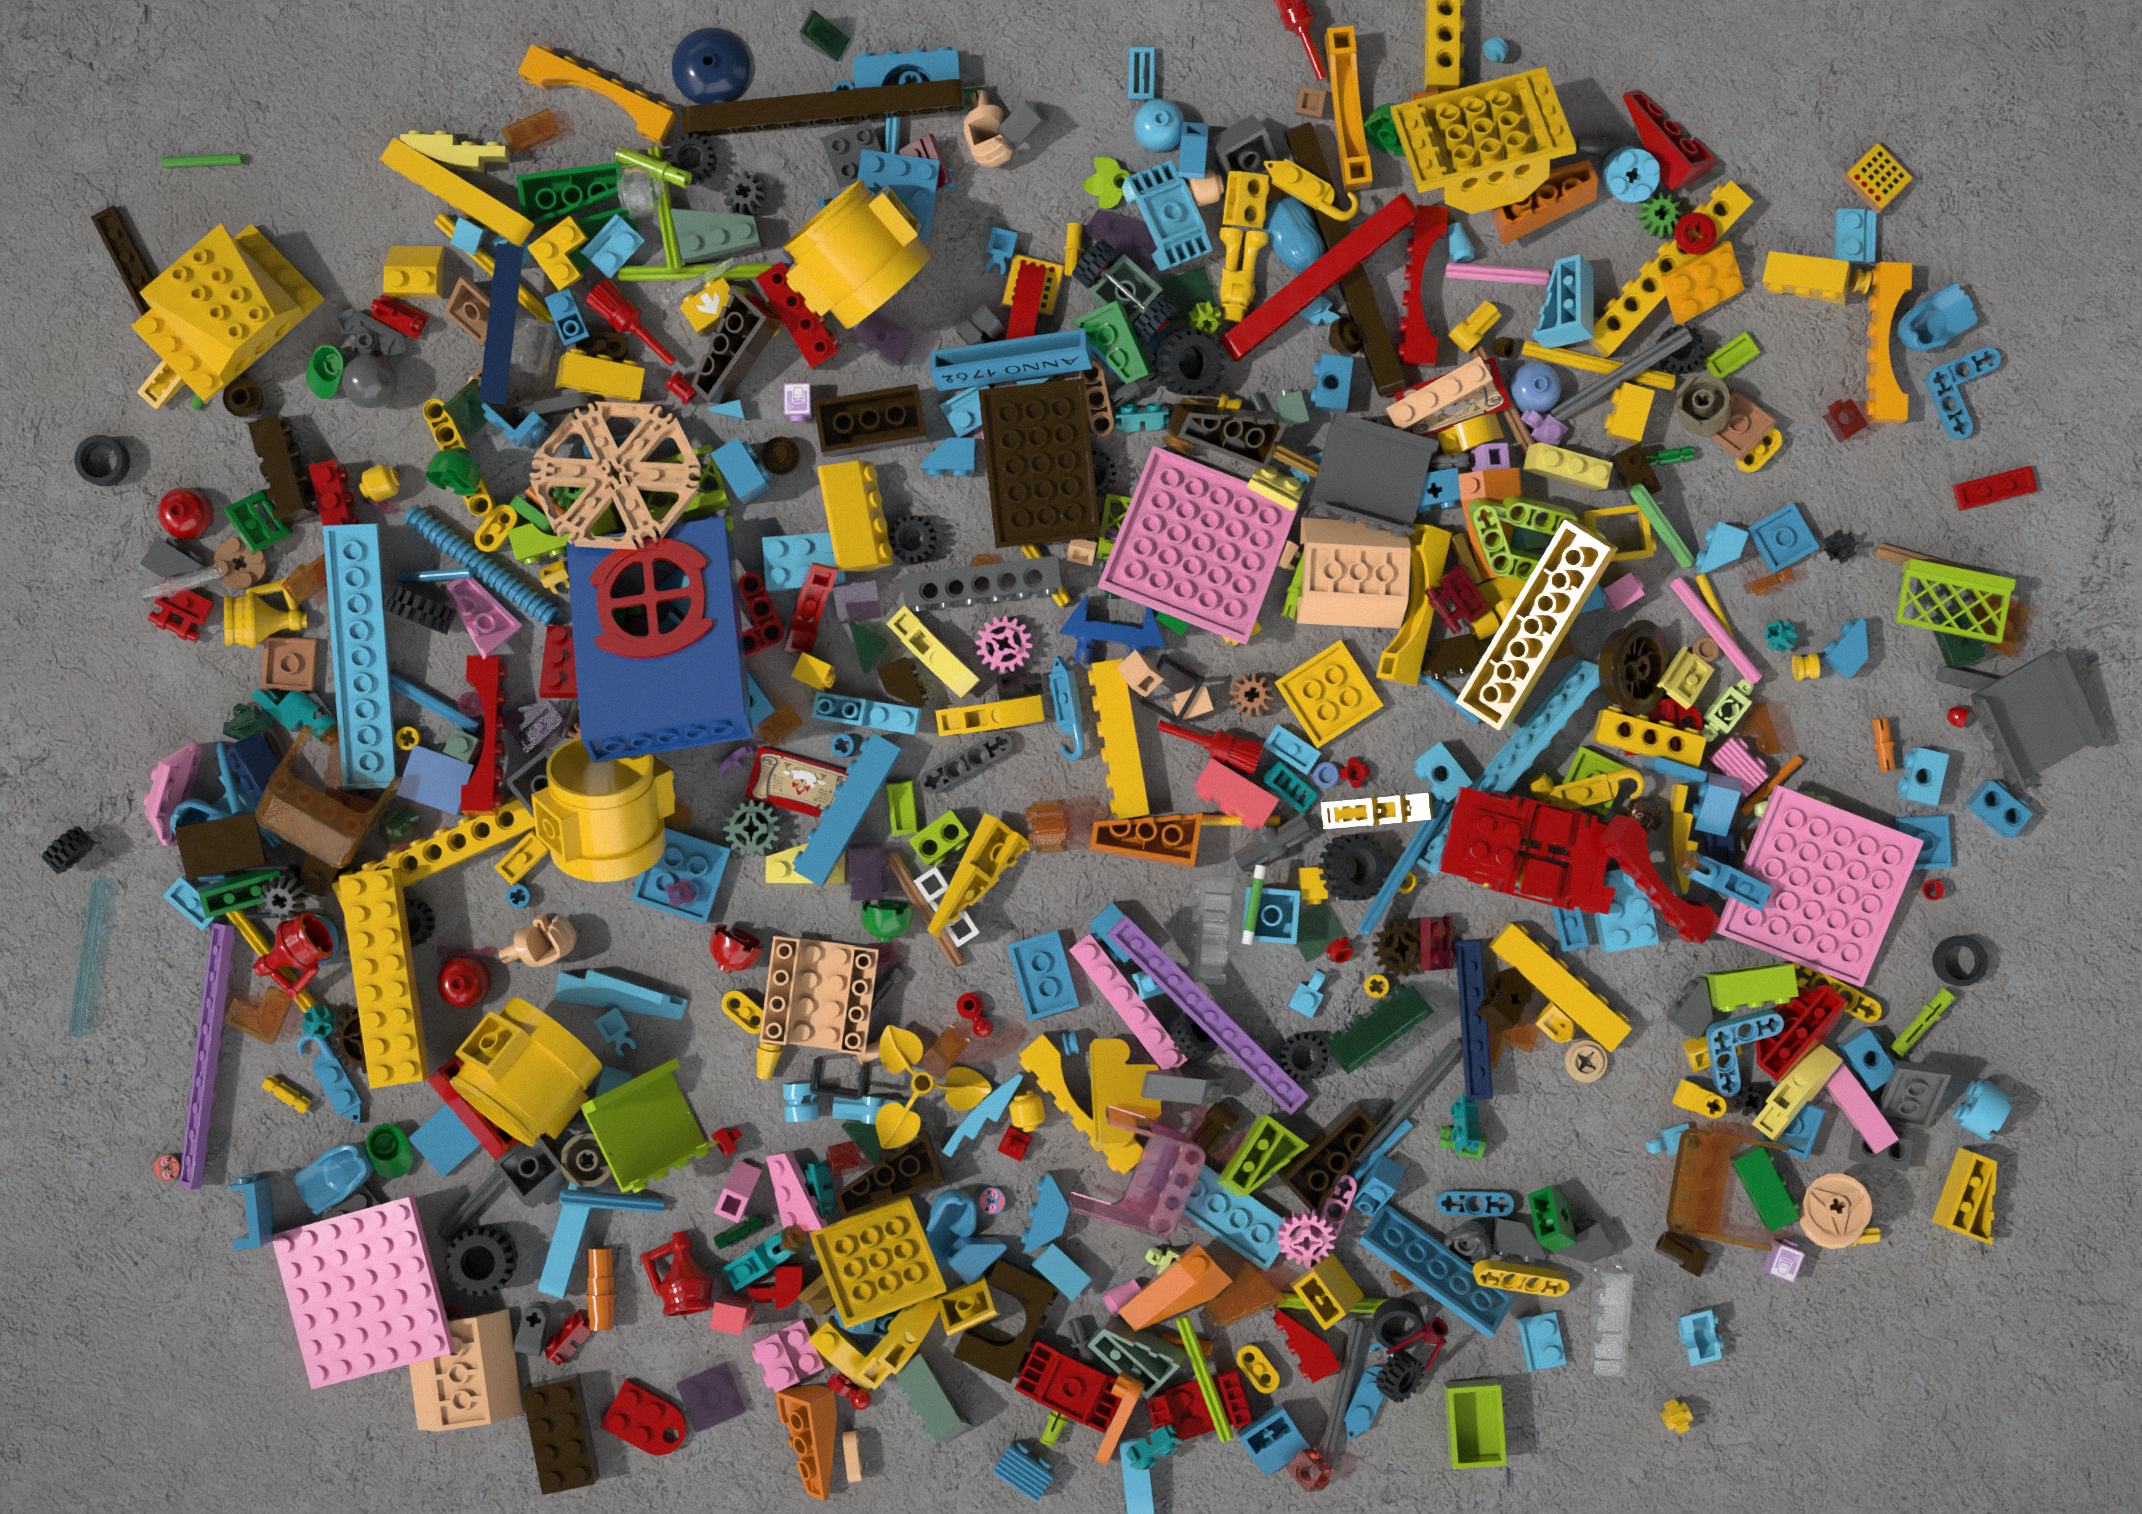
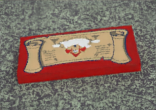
M1494 357L1483 361L1493 379L1492 383L1406 431L1427 438L1469 419L1511 408ZM1445 375L1395 392L1396 402Z
M759 746L745 797L819 818L825 806H831L836 797L833 796L837 785L840 782L844 784L849 774L845 770Z

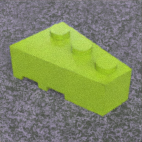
M1259 1116L1216 1180V1183L1235 1197H1245L1309 1145L1270 1116Z

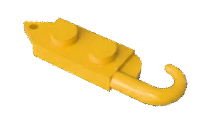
M1286 158L1284 161H1264L1263 164L1272 178L1271 184L1312 208L1318 209L1339 221H1348L1357 214L1359 202L1353 193H1347V196L1352 201L1351 209L1346 212L1341 211L1331 205L1334 200V189L1327 182Z
M1625 768L1555 786L1553 791L1542 802L1546 803V800H1549L1551 805L1573 810L1608 801L1616 797L1619 788L1618 781L1629 778L1636 780L1638 785L1637 790L1630 795L1631 799H1635L1643 793L1645 780L1637 770Z

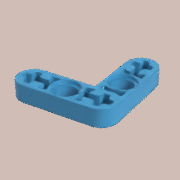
M1992 347L1980 349L1941 365L1928 372L1925 377L1926 387L1946 434L1952 440H1962L1968 437L1973 430L1972 421L1956 385L1998 367L2001 357L1999 352ZM1985 356L1992 357V361L1989 364L1984 363L1976 367V361L1983 359ZM1958 363H1965L1969 367V374L1966 377L1958 375L1956 371ZM1936 374L1938 377H1944V381L1941 382V385L1940 383L1935 384L1933 382V379L1936 378ZM1946 388H1949L1950 391L1945 392L1940 396L1938 395V392L1945 390ZM1945 397L1954 399L1955 408L1952 411H1948L1943 407L1942 402ZM1959 412V416L1949 420L1948 416H1952ZM1957 423L1963 424L1965 427L1961 430V432L1954 431L1953 427H1955Z
M1765 1009L1716 1022L1708 1027L1706 1041L1713 1083L1723 1096L1731 1097L1737 1094L1741 1088L1735 1046L1779 1034L1784 1027V1021L1776 1011ZM1772 1018L1774 1021L1771 1022L1770 1027H1767L1765 1024H1768L1769 1019ZM1749 1023L1751 1025L1750 1031L1745 1035H1740V1026ZM1722 1031L1723 1033L1720 1038L1721 1043L1724 1046H1720V1043L1716 1039V1037H1718V1032ZM1729 1054V1061L1725 1065L1717 1064V1060L1721 1055ZM1723 1073H1726L1727 1077L1731 1080L1727 1088L1723 1086L1726 1084V1077Z

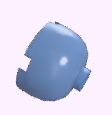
M1540 362L1527 363L1518 368L1508 384V392L1516 408L1522 412L1526 410L1530 413L1535 411L1539 415L1546 413L1554 407L1559 400L1562 390L1561 380L1557 372L1549 365Z

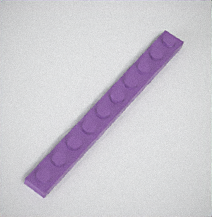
M1126 915L1106 933L1290 1115L1309 1097Z
M212 923L179 1178V1185L188 1189H201L202 1181L205 1178L204 1161L205 1155L208 1152V1130L212 1124L211 1107L215 1099V1076L219 1070L217 1063L218 1052L222 1046L221 1029L225 1021V998L229 992L227 984L228 974L232 967L231 951L232 945L235 942V926L223 923Z

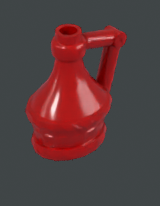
M302 912L295 919L284 920L278 924L273 949L269 954H264L257 959L256 963L253 964V970L260 977L270 975L287 992V996L294 999L301 994L302 990L319 972L318 963L333 953L332 937L325 925L315 915ZM291 966L305 972L293 984L277 969L279 967Z
M688 1231L672 1233L673 1239L671 1242H667L640 1255V1260L644 1264L655 1295L661 1296L664 1303L662 1311L664 1316H683L713 1309L714 1303L711 1300V1292L714 1279L709 1277L694 1260L690 1250L692 1248V1239L689 1237ZM674 1251L671 1268L661 1282L654 1260Z

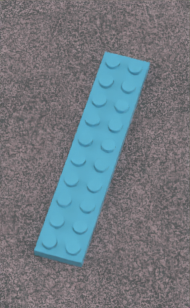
M379 523L323 526L343 790L394 788L398 786Z
M1577 659L1469 786V789L1488 794L1494 792L1501 795L1511 790L1516 785L1518 777L1533 765L1534 759L1540 751L1545 750L1550 745L1551 738L1557 731L1567 725L1568 718L1573 712L1584 705L1585 698L1589 693L1600 686L1599 665ZM1454 805L1442 818L1415 861L1418 866L1435 876L1438 872H1441L1438 871Z

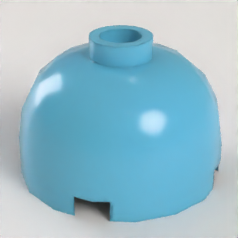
M1157 98L1149 100L1140 107L1135 116L1133 128L1136 140L1143 148L1150 152L1157 153L1173 150L1180 144L1182 122H1185L1183 112L1177 104L1168 99Z

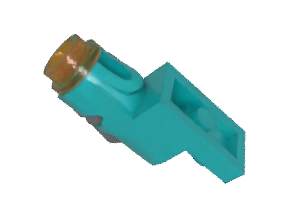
M258 688L251 695L254 700L289 731L298 732L302 728L316 737L322 744L326 743L328 746L334 745L339 740L337 718L317 693L308 695L304 692L292 690L281 702H279L281 700L280 696L271 689L266 691Z
M799 1226L785 1227L751 1248L742 1256L728 1263L721 1270L735 1291L800 1251L806 1243V1234Z

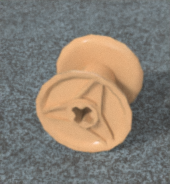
M1841 1173L1826 1174L1815 1179L1807 1188L1799 1208L1800 1225L1806 1236L1817 1245L1829 1249L1845 1248L1855 1243L1863 1234L1864 1228L1869 1224L1872 1214L1871 1197L1865 1187L1855 1178Z

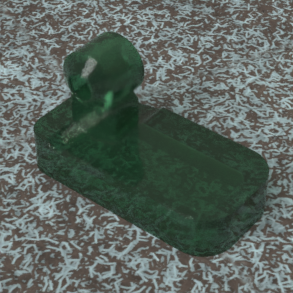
M238 703L233 708V715L235 717L231 721L223 723L222 733L240 741L258 732L262 733L270 729L273 716L264 711L251 709L247 705Z

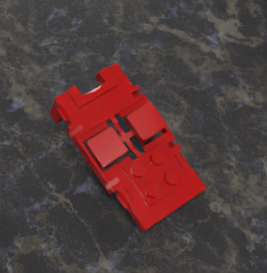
M1459 787L1438 871L1467 878V881L1480 885L1487 883L1489 884L1488 889L1569 911H1574L1575 907H1579L1580 911L1592 914L1598 912L1608 915L1611 901L1614 899L1616 888L1603 885L1610 856L1605 852L1606 847L1599 840L1610 823L1604 821L1598 823V817L1522 798L1517 795H1511V799H1506L1505 795L1494 792L1488 794ZM1536 805L1543 806L1537 808L1536 812L1534 813ZM1532 819L1534 824L1530 838L1539 842L1537 849L1520 844L1521 838L1528 839ZM1548 846H1565V849L1568 850L1567 856L1547 852ZM1518 849L1530 854H1536L1535 859L1525 860L1520 885L1515 886L1523 858L1517 856ZM1546 857L1564 861V868L1545 862ZM1533 897H1541V898L1552 899V900H1551V902H1549V901H1545V900H1541V899H1537V898H1533Z

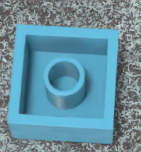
M1245 886L1241 939L1243 938L1252 888ZM1262 888L1253 941L1296 944L1300 891Z

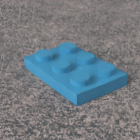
M1058 930L1007 944L1029 1021L1080 1006Z

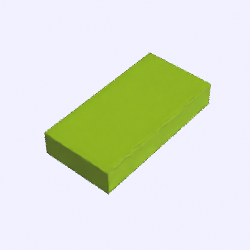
M1745 331L1704 359L1702 364L1710 375L1722 380L1761 351L1747 331Z
M913 781L886 784L892 836L919 833Z

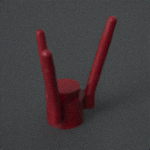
M1435 1317L1424 1324L1417 1333L1394 1345L1386 1353L1391 1355L1421 1337L1427 1344H1436L1425 1366V1370L1428 1371L1441 1348L1447 1344L1444 1337L1448 1334V1327L1443 1320Z

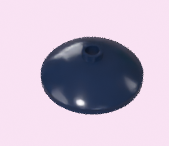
M703 28L687 35L677 46L672 58V75L680 92L696 104L730 102L743 91L748 82L750 60L745 47L733 34L719 28ZM711 58L713 63L709 66L704 65V61Z

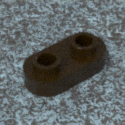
M588 330L590 337L575 343L577 350L587 352L586 356L597 358V355H605L617 361L626 357L629 352V343L626 338L614 332ZM588 341H594L592 349L586 348ZM614 344H620L619 351H612V346Z

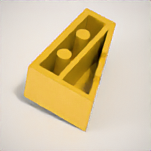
M1769 251L1762 282L1764 288L1768 289L1770 293H1788L1798 297L1845 306L1851 279L1849 261Z
M571 349L570 353L566 352L559 358L554 389L562 390L563 387L578 390V392L599 394L607 398L631 402L640 400L645 369L638 367L639 363L623 360L622 364L612 362V357L597 355V358L586 356L587 352L577 349Z
M1958 1148L1931 1222L1993 1245V1237L1990 1236L1991 1220H1994L1992 1196L1995 1195L1997 1161Z

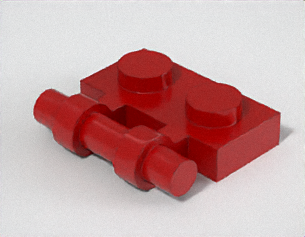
M165 580L154 601V604L163 607L160 614L152 611L148 616V621L155 623L156 627L163 631L167 629L176 633L177 637L184 641L188 639L196 643L200 638V633L192 630L194 623L205 626L215 602L169 580ZM173 613L184 617L182 624L171 620Z

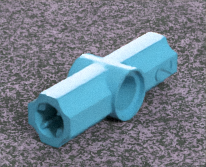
M863 1095L859 1100L834 1097L832 1118L860 1120L861 1123L875 1124L877 1113L884 1105L897 1102L905 1108L909 1100L886 1099L884 1096ZM913 1103V1105L911 1106V1108H910L909 1111H912V1112H913L914 1103Z

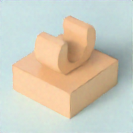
M1090 538L1089 541L1084 539L1071 540L1067 561L1092 566L1097 542H1094L1095 538Z
M1286 540L1276 566L1294 570L1295 567L1290 564L1293 556L1301 557V553L1297 551L1299 546Z

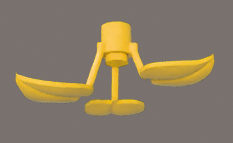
M888 1025L881 1036L879 1044L881 1063L893 1074L901 1073L907 1068L913 1075L911 1089L914 1093L905 1108L900 1103L891 1102L884 1105L878 1111L875 1125L881 1147L885 1149L897 1148L905 1145L917 1135L920 1128V1117L915 1112L909 1110L918 1095H926L932 1087L947 1090L945 1100L950 1107L958 1111H967L976 1107L992 1091L991 1085L981 1074L967 1067H955L949 1070L945 1075L946 1085L933 1082L931 1075L926 1072L918 1073L911 1067V1065L917 1064L923 1055V1045L920 1039L910 1031Z

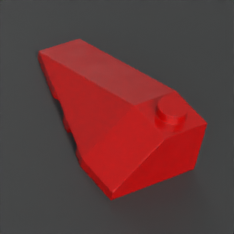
M1635 90L1624 93L1623 99L1646 151L1659 163L1661 181L1666 187L1672 190L1685 188L1718 163V160L1696 137L1691 141L1680 131L1683 126L1677 121L1674 123L1664 118L1663 109L1643 92Z

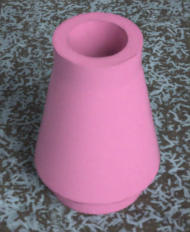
M1132 1279L1127 1283L1106 1291V1295L1101 1299L1111 1314L1115 1315L1141 1288Z

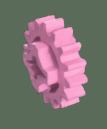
M1007 616L1003 617L1002 622H999L994 617L993 625L985 622L984 625L987 630L985 632L978 631L982 640L975 641V644L982 646V649L977 651V655L985 656L982 663L984 665L990 662V670L993 671L998 666L1001 673H1004L1005 667H1009L1014 672L1015 664L1023 667L1024 664L1021 659L1023 657L1030 658V655L1025 651L1032 648V644L1026 643V640L1031 638V634L1023 633L1026 628L1025 625L1016 626L1018 619L1014 618L1010 623ZM1007 627L1001 634L995 635L991 633L997 628ZM1015 632L1021 638L1022 647L1014 643L1013 637ZM1005 638H1008V644L1015 650L1005 648L1003 651H1000L999 644L993 639L1003 641ZM986 642L994 647L993 657L987 652ZM1010 654L1017 656L1011 661L1001 662L1004 656Z
M1303 1208L1300 1215L1292 1211V1219L1284 1217V1225L1278 1226L1279 1234L1277 1235L1278 1244H1280L1281 1253L1286 1252L1288 1260L1295 1257L1296 1264L1298 1265L1302 1260H1306L1307 1265H1310L1311 1259H1315L1320 1263V1256L1328 1257L1329 1249H1334L1335 1247L1334 1239L1336 1238L1332 1222H1326V1215L1324 1213L1318 1217L1315 1209L1312 1210L1311 1214H1307L1306 1209Z

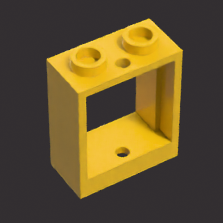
M1638 505L1584 511L1579 514L1580 524L1596 526L1595 518L1638 513L1643 550L1614 554L1610 563L1645 559L1654 556L1653 551H1656V539L1654 535L1651 536V523Z

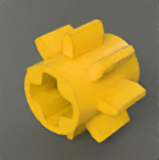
M1675 1398L1664 1403L1665 1411L1660 1412V1415L1668 1431L1675 1429L1678 1434L1690 1430L1688 1422L1693 1421V1417L1686 1403L1678 1404Z

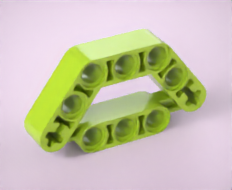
M1517 495L1508 496L1502 504L1488 501L1485 498H1476L1468 506V514L1480 548L1492 572L1496 575L1528 582L1543 555L1508 547L1499 520L1551 535L1557 534L1562 521L1567 518H1571V520L1580 524L1579 519L1568 508ZM1521 506L1519 513L1510 515L1514 507ZM1483 509H1485L1484 515L1487 519V522H1483V520L1480 517V511ZM1546 512L1543 520L1535 521L1539 513ZM1581 524L1606 540V537L1596 526ZM1496 532L1494 539L1485 541L1487 534ZM1498 556H1505L1500 564H1493ZM1523 562H1529V566L1526 569L1518 570Z

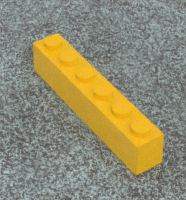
M1123 658L1092 663V670H1087L1090 686L1095 685L1097 695L1092 696L1094 712H1100L1101 721L1096 722L1099 738L1104 737L1105 747L1101 748L1103 764L1108 763L1110 773L1105 774L1107 789H1113L1114 799L1109 800L1112 815H1117L1118 820L1149 815L1128 684L1117 669L1123 662Z
M1518 922L1516 925L1507 923L1490 942L1488 947L1510 967H1515L1535 986V989L1550 1002L1554 1003L1606 1051L1612 1052L1632 1029L1626 1024L1629 1019L1618 1010L1615 1012L1607 1007L1609 1002L1598 992L1593 995L1586 989L1589 984L1580 976L1576 975L1574 978L1567 972L1569 967L1558 957L1553 960L1547 954L1549 949L1539 940L1534 943L1527 937L1529 931Z

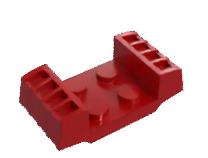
M1041 1339L1036 1342L1014 1390L1034 1401L1102 1433H1106L1122 1399L1111 1393L1118 1376L1108 1371L1105 1374L1057 1351L1056 1346Z
M1239 1367L1211 1373L1229 1425H1233L1234 1429L1252 1423L1254 1414ZM1197 1378L1167 1387L1153 1393L1148 1399L1142 1397L1153 1432L1163 1425L1168 1426L1172 1424L1176 1430V1434L1173 1436L1184 1441L1216 1430Z

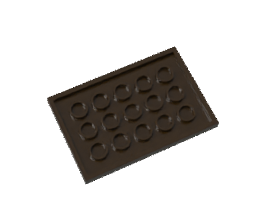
M1084 378L978 390L996 548L1101 537Z

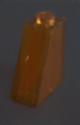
M950 1023L917 1064L938 1080L967 1047L971 1038L954 1024Z
M1245 1261L1232 1275L1231 1279L1233 1281L1211 1299L1203 1310L1208 1313L1205 1318L1217 1328L1220 1325L1223 1328H1228L1284 1304L1288 1298L1251 1263Z

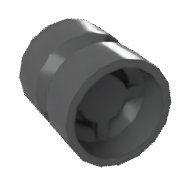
M981 305L972 313V320H965L955 330L962 340L970 346L988 343L989 339L995 340L1005 328L986 306Z

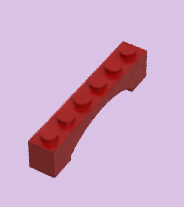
M1416 205L1421 215L1408 226V228L1412 229L1411 238H1407L1406 254H1410L1409 264H1405L1404 280H1408L1407 290H1403L1402 306H1406L1405 316H1401L1400 332H1404L1403 342H1399L1398 358H1402L1401 366L1433 368L1436 364L1438 338L1432 337L1425 322L1421 304V280L1424 264L1432 245L1437 239H1443L1446 234L1448 207Z
M467 655L466 682L471 687L476 688L484 712L485 737L478 766L468 784L461 785L460 811L466 816H498V808H502L503 804L502 793L499 792V782H503L504 778L503 767L500 766V756H504L505 752L504 741L501 740V730H505L506 726L505 715L502 714V705H505L507 701L506 689H503V679H507L508 668L499 655H489L486 659H483L481 655Z
M1616 815L1599 838L1600 842L1606 847L1605 852L1619 862L1620 869L1625 874L1631 876L1635 881V887L1649 897V903L1661 911L1664 915L1663 919L1678 931L1677 935L1681 940L1689 944L1694 942L1703 945L1721 920L1707 904L1689 900L1686 903L1674 895L1662 882L1651 862L1646 843L1649 835L1635 818Z

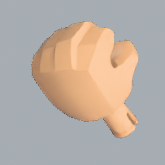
M977 90L979 98L976 97L975 92L970 96L974 110L970 111L964 120L965 141L970 153L979 165L985 167L1000 166L1010 160L1012 155L1011 148L1008 144H1005L1008 142L997 132L998 127L1004 122V112L996 105H989L985 90Z
M545 914L538 915L533 920V926L516 931L513 945L499 950L500 959L507 956L502 962L509 964L521 958L530 967L552 964L573 950L576 943V931L564 916L557 915L549 925Z

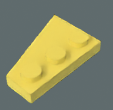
M809 843L766 856V883H813L794 872L795 865L792 864L800 850L804 852ZM846 850L826 883H846Z

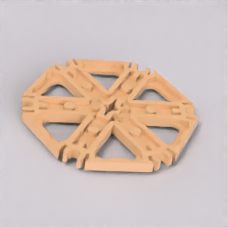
M595 401L598 411H595L594 406L589 403L590 411L586 415H582L577 408L575 409L577 420L573 418L570 412L533 456L534 460L532 461L533 468L541 469V471L530 473V482L554 533L557 532L558 537L561 538L564 533L571 532L567 539L571 545L575 544V547L637 550L634 540H637L638 545L644 548L642 539L645 536L652 537L655 543L657 542L655 531H658L662 539L699 493V481H691V478L701 477L702 475L701 466L677 418L675 417L674 419L673 414L669 413L666 418L661 419L660 416H662L663 410L660 406L656 408L655 404ZM611 417L639 418L641 422L618 449L606 425L607 420ZM577 433L583 437L593 459L554 458V454L571 434ZM666 438L675 440L684 457L683 464L645 462ZM611 466L619 473L621 484L612 476ZM555 486L586 488L564 515H559L556 512L548 495L549 490ZM639 490L675 492L679 495V499L663 519L654 520ZM614 501L627 528L626 534L622 537L593 536L590 533L591 527Z

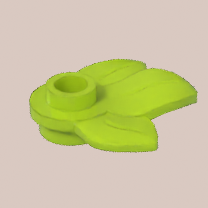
M1097 157L1094 159L1097 173L1087 178L1083 182L1082 187L1090 195L1099 197V208H1113L1119 203L1121 197L1124 196L1122 188L1118 187L1116 182L1120 179L1125 180L1126 177L1132 174L1127 170L1120 169L1114 159Z

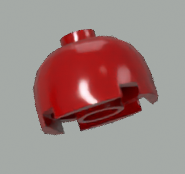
M179 487L170 490L162 497L158 505L157 516L160 525L168 534L181 540H193L203 536L208 527L212 525L214 509L208 497L193 488Z
M717 924L709 941V951L713 959L718 963L717 967L727 973H732L733 970L743 971L753 966L764 949L763 945L758 947L760 941L751 934L736 927L732 932L726 930L728 925Z
M458 956L447 961L439 970L436 979L437 990L441 998L447 1004L460 1009L471 1008L482 1003L492 985L491 974L487 966L471 956Z

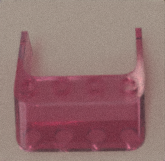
M1107 1105L1105 1114L1109 1125L1145 1135L1149 1138L1122 1199L1114 1203H1107L1070 1192L1068 1196L1070 1210L1158 1238L1168 1237L1174 1232L1204 1165L1205 1152L1200 1145L1167 1123Z

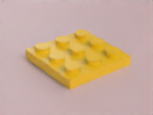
M1341 640L1274 682L1316 749L1384 706Z

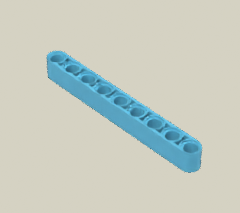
M605 1066L595 1098L630 1081L632 1073ZM588 1123L585 1131L591 1130ZM592 1154L587 1155L586 1162L589 1164L593 1162L594 1156ZM570 1182L567 1190L598 1192L600 1184L584 1187ZM562 1206L538 1292L565 1299L593 1207Z

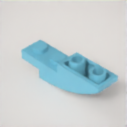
M816 692L812 718L911 735H917L921 716V709L821 692Z

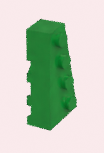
M621 162L516 175L521 213L523 217L535 225L532 230L629 192L626 166Z

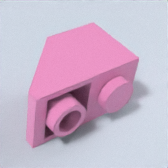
M738 1160L722 1191L714 1213L739 1223L748 1206L762 1169Z

